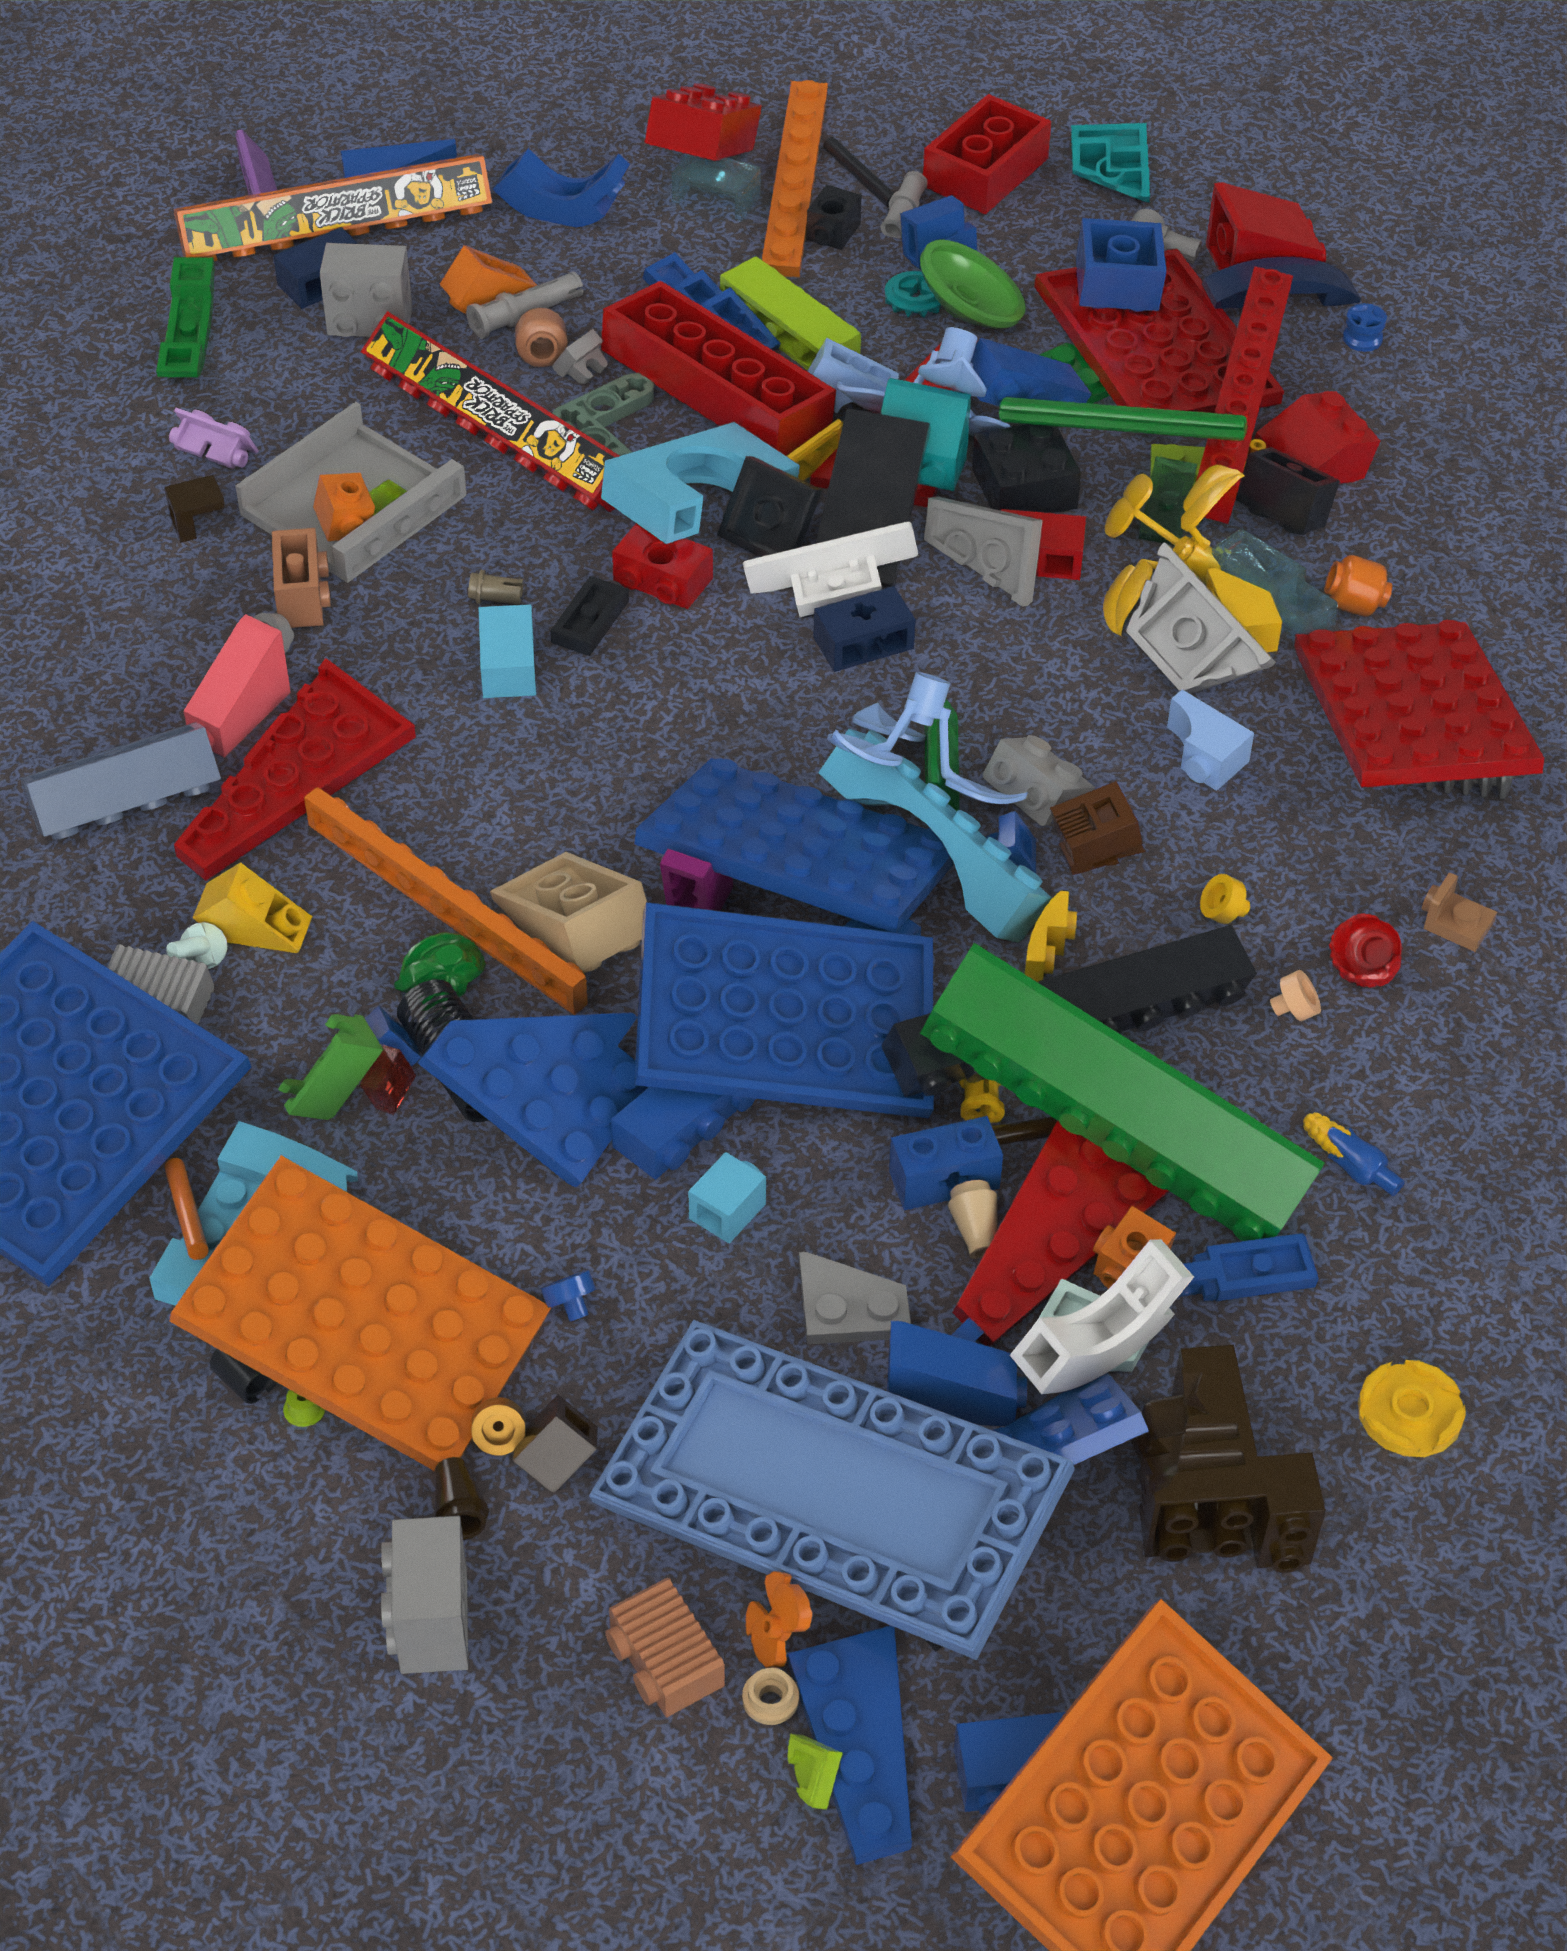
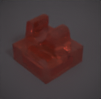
M383 1045L382 1048L384 1050L367 1071L359 1086L364 1090L376 1109L394 1115L414 1081L416 1074L400 1049Z

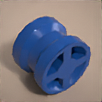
M1363 303L1352 306L1348 310L1346 317L1347 327L1343 334L1345 344L1354 350L1363 352L1379 348L1383 341L1381 331L1385 328L1387 319L1385 311L1373 304Z

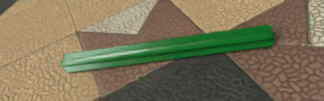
M1011 397L1003 398L999 405V419L1007 423L1242 441L1247 433V418L1243 415Z

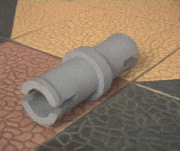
M916 171L908 172L903 179L899 191L892 195L889 201L890 210L881 224V231L884 235L902 238L900 213L920 206L919 200L928 185L927 179L923 174Z

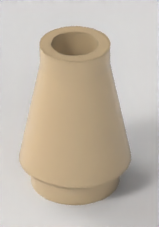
M971 1180L960 1183L952 1188L948 1208L968 1247L970 1258L976 1259L983 1257L998 1229L997 1193L990 1189L988 1182Z

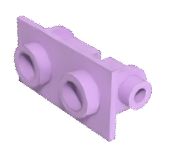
M175 408L174 412L182 422L179 427L172 428L169 434V441L174 444L176 449L202 457L207 446L211 445L206 458L209 461L234 469L236 466L243 468L248 461L247 450L256 454L259 452L250 438V432L241 425L233 422H228L227 425L216 422L211 416L202 411L193 410L190 413Z

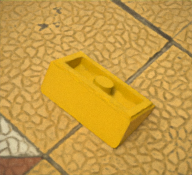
M837 419L786 456L800 465L799 479L804 481L810 477L838 448L843 421Z

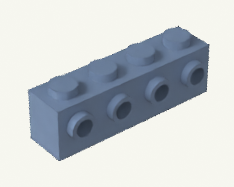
M197 722L20 778L37 830L44 837L51 835L53 840L72 836L79 832V825L91 821H96L97 825L118 821L124 817L122 811L140 806L141 811L161 807L167 804L166 797L183 792L184 796L204 793L211 789V782L221 779L206 729Z

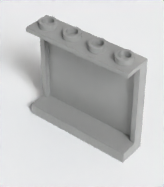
M354 402L342 412L336 414L332 419L306 435L302 440L236 485L240 515L272 535V531L315 528L318 551H327L329 572L347 583L467 496L463 465L451 459L439 469H436L365 426L362 421L361 405L358 402ZM361 473L375 505L374 514L341 540L327 541L313 508L319 475Z

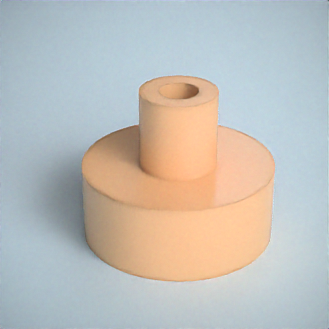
M1297 970L1280 979L1282 994L1270 999L1271 1006L1277 1016L1291 1011L1294 1017L1302 1022L1321 1012L1317 992L1308 976L1302 970Z

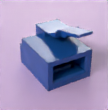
M952 195L900 213L903 255L919 269H921L920 255L928 243L934 240L958 242L977 251L976 227L969 222H965L964 203Z

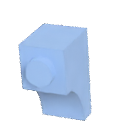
M828 338L825 339L807 371L836 389L834 412L836 413L845 404L853 402L837 389L836 386L839 380L847 387L868 388L885 392L889 378L898 379L899 373Z
M1183 689L1171 698L1167 728L1174 732L1184 744L1181 769L1193 781L1205 783L1217 791L1249 762L1254 732Z

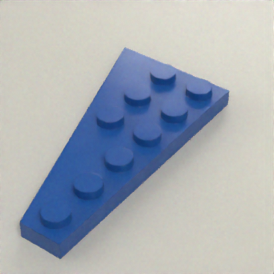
M1107 1372L1087 1384L1064 1391L1009 1425L992 1431L1068 1458L1075 1465L1149 1430L1141 1411Z

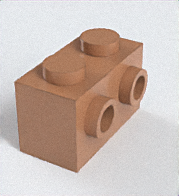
M304 528L272 531L273 579L277 613L287 619L291 628L324 625L323 607H331L329 582L321 581V578L329 577L327 551H318L316 529Z

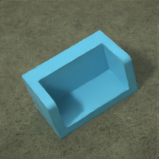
M531 604L479 607L480 667L483 698L536 695Z

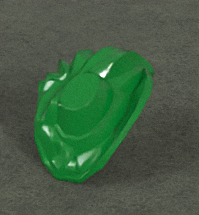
M438 933L424 938L409 950L403 959L400 976L394 982V987L396 990L407 993L422 982L442 979L450 983L457 996L461 997L466 993L467 984L485 970L486 963L483 954L471 940L457 933ZM439 992L433 994L422 1001V1004H424L431 998L437 997L439 995H448V993ZM442 998L440 1000L434 1001L428 1006H426L422 1011L428 1010L435 1004L447 1001L448 998Z

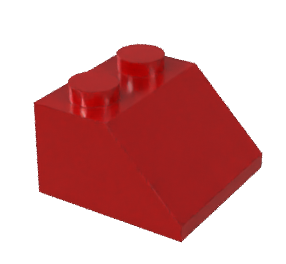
M1337 391L1302 395L1257 431L1254 439L1264 441L1266 448L1273 447L1340 480L1339 484L1355 482L1365 478L1381 441Z

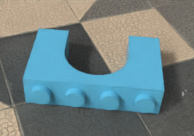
M732 422L605 460L601 498L659 540L668 544L699 533L703 495L686 483L711 484L733 492L746 456L760 459L797 478L800 465L737 423Z

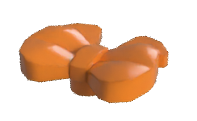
M773 1571L765 1577L764 1583L772 1610L768 1613L758 1601H752L748 1605L745 1616L746 1634L751 1636L755 1655L766 1668H781L785 1666L787 1660L785 1641L790 1638L792 1632H805L810 1627L812 1610L806 1593L799 1584H790L791 1574L781 1571Z

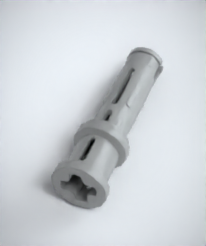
M572 271L557 279L542 283L512 295L511 293L502 292L496 295L493 301L482 305L473 303L467 306L466 316L468 324L480 339H484L493 330L504 326L515 327L520 317L531 309L539 307L549 308L566 300L582 296L583 289L576 290V288L583 286L579 275Z

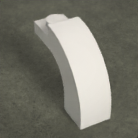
M1162 1239L1149 1240L1122 1275L1104 1294L1072 1314L1059 1317H1040L1010 1356L1041 1394L1064 1392L1087 1384L1130 1358L1170 1321L1175 1314L1169 1307L1192 1281L1194 1276Z

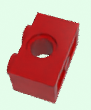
M637 523L612 551L613 581L619 582L623 587L629 588V590L637 589L655 596L665 604H675L689 609L713 579L712 548L686 538L665 544Z

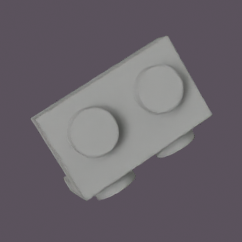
M1028 735L1024 738L1000 739L983 772V778L1004 794L1012 795L1028 792L1026 799L1014 804L1039 825L1047 826L1051 824L1053 819L1050 807L1095 789L1091 783L1082 777L1083 772L1080 768L1058 758L1050 751L1051 746L1045 740L1033 735Z

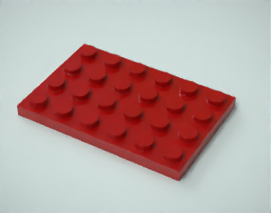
M1178 249L1164 251L1166 277L1159 311H1133L1120 308L1097 309L1089 306H1079L1076 267L1036 274L1034 288L1090 368L1094 370L1099 381L1117 406L1215 413L1237 327L1223 309L1214 308L1202 286L1201 279ZM1270 371L1260 408L1282 403L1284 390Z
M1444 620L1439 624L1416 625L1413 623H1402L1396 627L1373 628L1359 626L1353 630L1330 631L1318 629L1311 633L1295 634L1294 647L1297 657L1361 788L1543 773L1545 757L1466 622Z

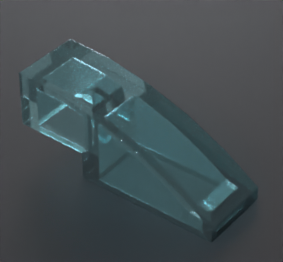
M1242 528L1212 548V555L1224 572L1271 593L1282 619L1281 629L1295 638V634L1309 635L1312 631L1318 629L1330 630L1335 626L1338 602L1305 582L1307 568Z

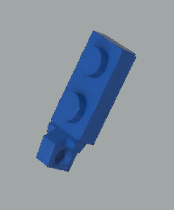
M1303 1233L1207 1246L1204 1253L1193 1256L1191 1263L1183 1264L1194 1278L1178 1297L1202 1294L1204 1301H1213L1215 1299L1216 1301L1314 1288L1319 1278L1306 1236Z

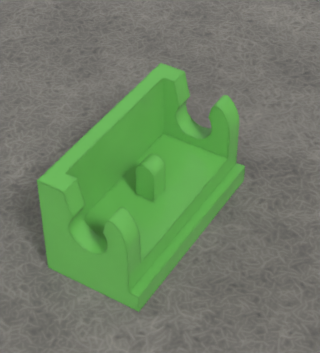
M334 1014L325 1023L327 1027L337 1028L340 1031L333 1037L332 1042L316 1061L303 1081L286 1079L278 1088L283 1093L297 1095L295 1098H289L284 1105L289 1115L323 1120L333 1118L384 1049L362 1015L355 1014L354 1017Z

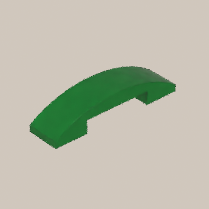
M174 257L170 279L172 300L165 342L160 343L156 369L157 377H199L202 372L212 323L214 258Z

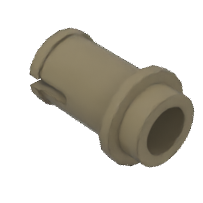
M480 570V573L472 572L469 581L468 598L476 599L477 604H481L482 600L520 605L524 579L486 575V570Z

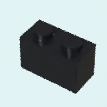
M1273 447L1249 453L1243 471L1245 476L1241 478L1236 501L1248 506V510L1256 516L1271 517L1283 523L1282 527L1293 534L1305 535L1307 532L1326 526L1340 480Z

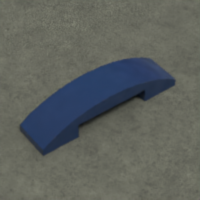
M1271 257L1242 262L1204 277L1202 286L1215 309L1243 308L1254 266L1275 269L1281 273L1293 275L1289 294L1316 293L1323 306L1359 303L1361 300L1346 273L1330 264L1308 258Z

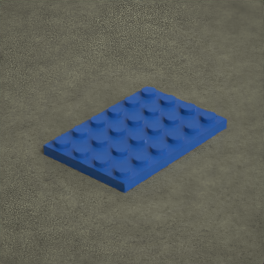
M711 758L636 828L634 845L661 854H665L667 849H671L709 862L716 873L892 933L898 932L954 865L943 842L931 828L925 829L907 823L904 818L898 815H883L865 809L856 801L838 800L823 795L818 789L813 787L796 786L780 781L776 775L771 773H756L738 767L734 761L723 758Z
M646 902L642 924L634 1085L929 1118L934 1110V1095L925 1096L922 1092L905 1097L881 1045L893 1024L929 1014L933 1010V937Z

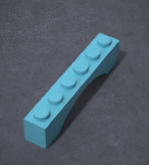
M848 729L845 733L874 745L887 741L885 737L873 730H869L865 734ZM836 746L818 772L847 800L873 806H899L910 811L925 822L943 842L955 864L962 885L965 909L996 938L1017 943L1023 940L1052 899L1040 887L1043 881L1036 873L1025 866H1016L1009 859L1012 853L1006 846L991 837H988V839L978 831L981 827L980 823L968 813L953 809L948 804L951 797L938 786L932 783L926 784L918 777L921 770L908 759L904 758L902 764L898 766H886L869 762Z

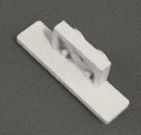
M904 522L746 560L743 562V567L751 594L793 587L799 616L804 617L813 615L815 608L881 590L882 586L877 566L916 557L918 551L911 522Z

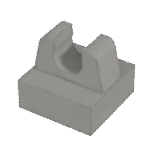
M594 329L590 330L565 348L552 365V368L561 377L569 374L580 384L588 383L593 375L586 366L591 367L597 373H601L608 365L599 349L603 340Z

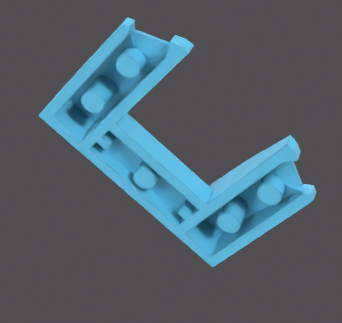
M239 1121L217 1159L220 1172L198 1209L209 1249L208 1255L201 1260H193L188 1256L184 1238L182 1237L181 1240L172 1238L150 1276L154 1298L176 1306L281 1155L346 1192L347 1181H358L357 1171L301 1143Z

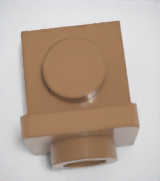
M1449 872L1440 887L1434 884L1431 886L1424 899L1422 910L1428 912L1424 929L1476 952L1494 924L1497 912L1455 894L1458 876Z

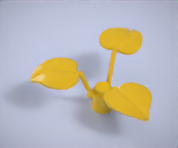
M1214 465L1208 468L1191 488L1183 504L1186 512L1181 517V528L1186 532L1189 531L1193 537L1184 536L1179 539L1140 511V508L1145 504L1153 491V482L1149 476L1138 474L1127 485L1123 497L1111 509L1105 524V534L1111 538L1120 536L1129 527L1134 517H1136L1175 545L1173 550L1205 584L1207 569H1221L1224 555L1210 546L1211 541L1203 537L1196 526L1219 499L1245 475L1236 469L1222 465ZM1141 559L1136 567L1133 565L1126 566L1108 589L1103 602V613L1107 626L1117 635L1122 636L1124 622L1139 600L1146 580L1151 579L1153 569L1157 567V561Z

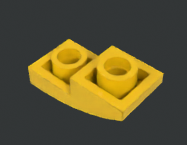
M1059 891L1050 900L1032 931L1027 949L1025 975L1036 982L1043 980L1044 974H1053L1055 955L1064 956L1065 939L1075 940L1077 912L1068 911V891Z

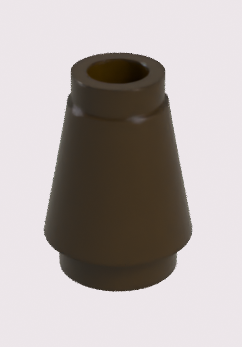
M458 1457L444 1459L435 1467V1517L460 1516L463 1540H467L483 1531L486 1526L489 1508L467 1468L466 1462Z

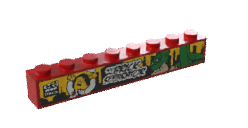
M387 311L360 351L373 361L370 366L373 372L388 382L392 380L393 376L401 380L398 387L417 400L422 394L427 396L429 400L426 405L445 418L448 417L450 412L457 415L458 418L455 423L473 436H476L479 430L487 434L484 442L505 455L508 449L514 451L517 454L513 460L530 472L534 473L538 467L544 470L546 474L543 479L560 491L564 492L567 486L574 489L576 493L573 498L590 510L594 511L598 505L608 512L615 510L613 506L601 498L605 460L619 457L620 455Z

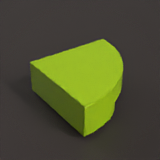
M790 1734L787 1756L788 1764H794L796 1779L800 1787H796V1791L799 1797L810 1807L827 1810L842 1752L807 1736Z

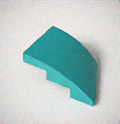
M1147 123L1071 125L1072 174L1150 203Z

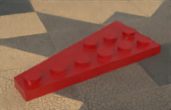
M1057 1120L952 1313L962 1324L970 1317L984 1331L978 1340L983 1345L992 1347L1049 1298L1061 1279L1068 1281L1098 1255L1093 1252V1248L1099 1236L1108 1225L1116 1229L1132 1206L1146 1213L1170 1191L1154 1186L1145 1175L1124 1162L1113 1160L1104 1153L1101 1147L1081 1135L1067 1131Z

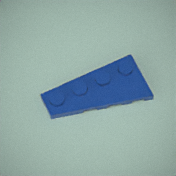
M890 1625L787 1653V1663L792 1678L797 1684L799 1699L813 1740L842 1752L831 1794L855 1865L911 1850L912 1836L895 1627Z

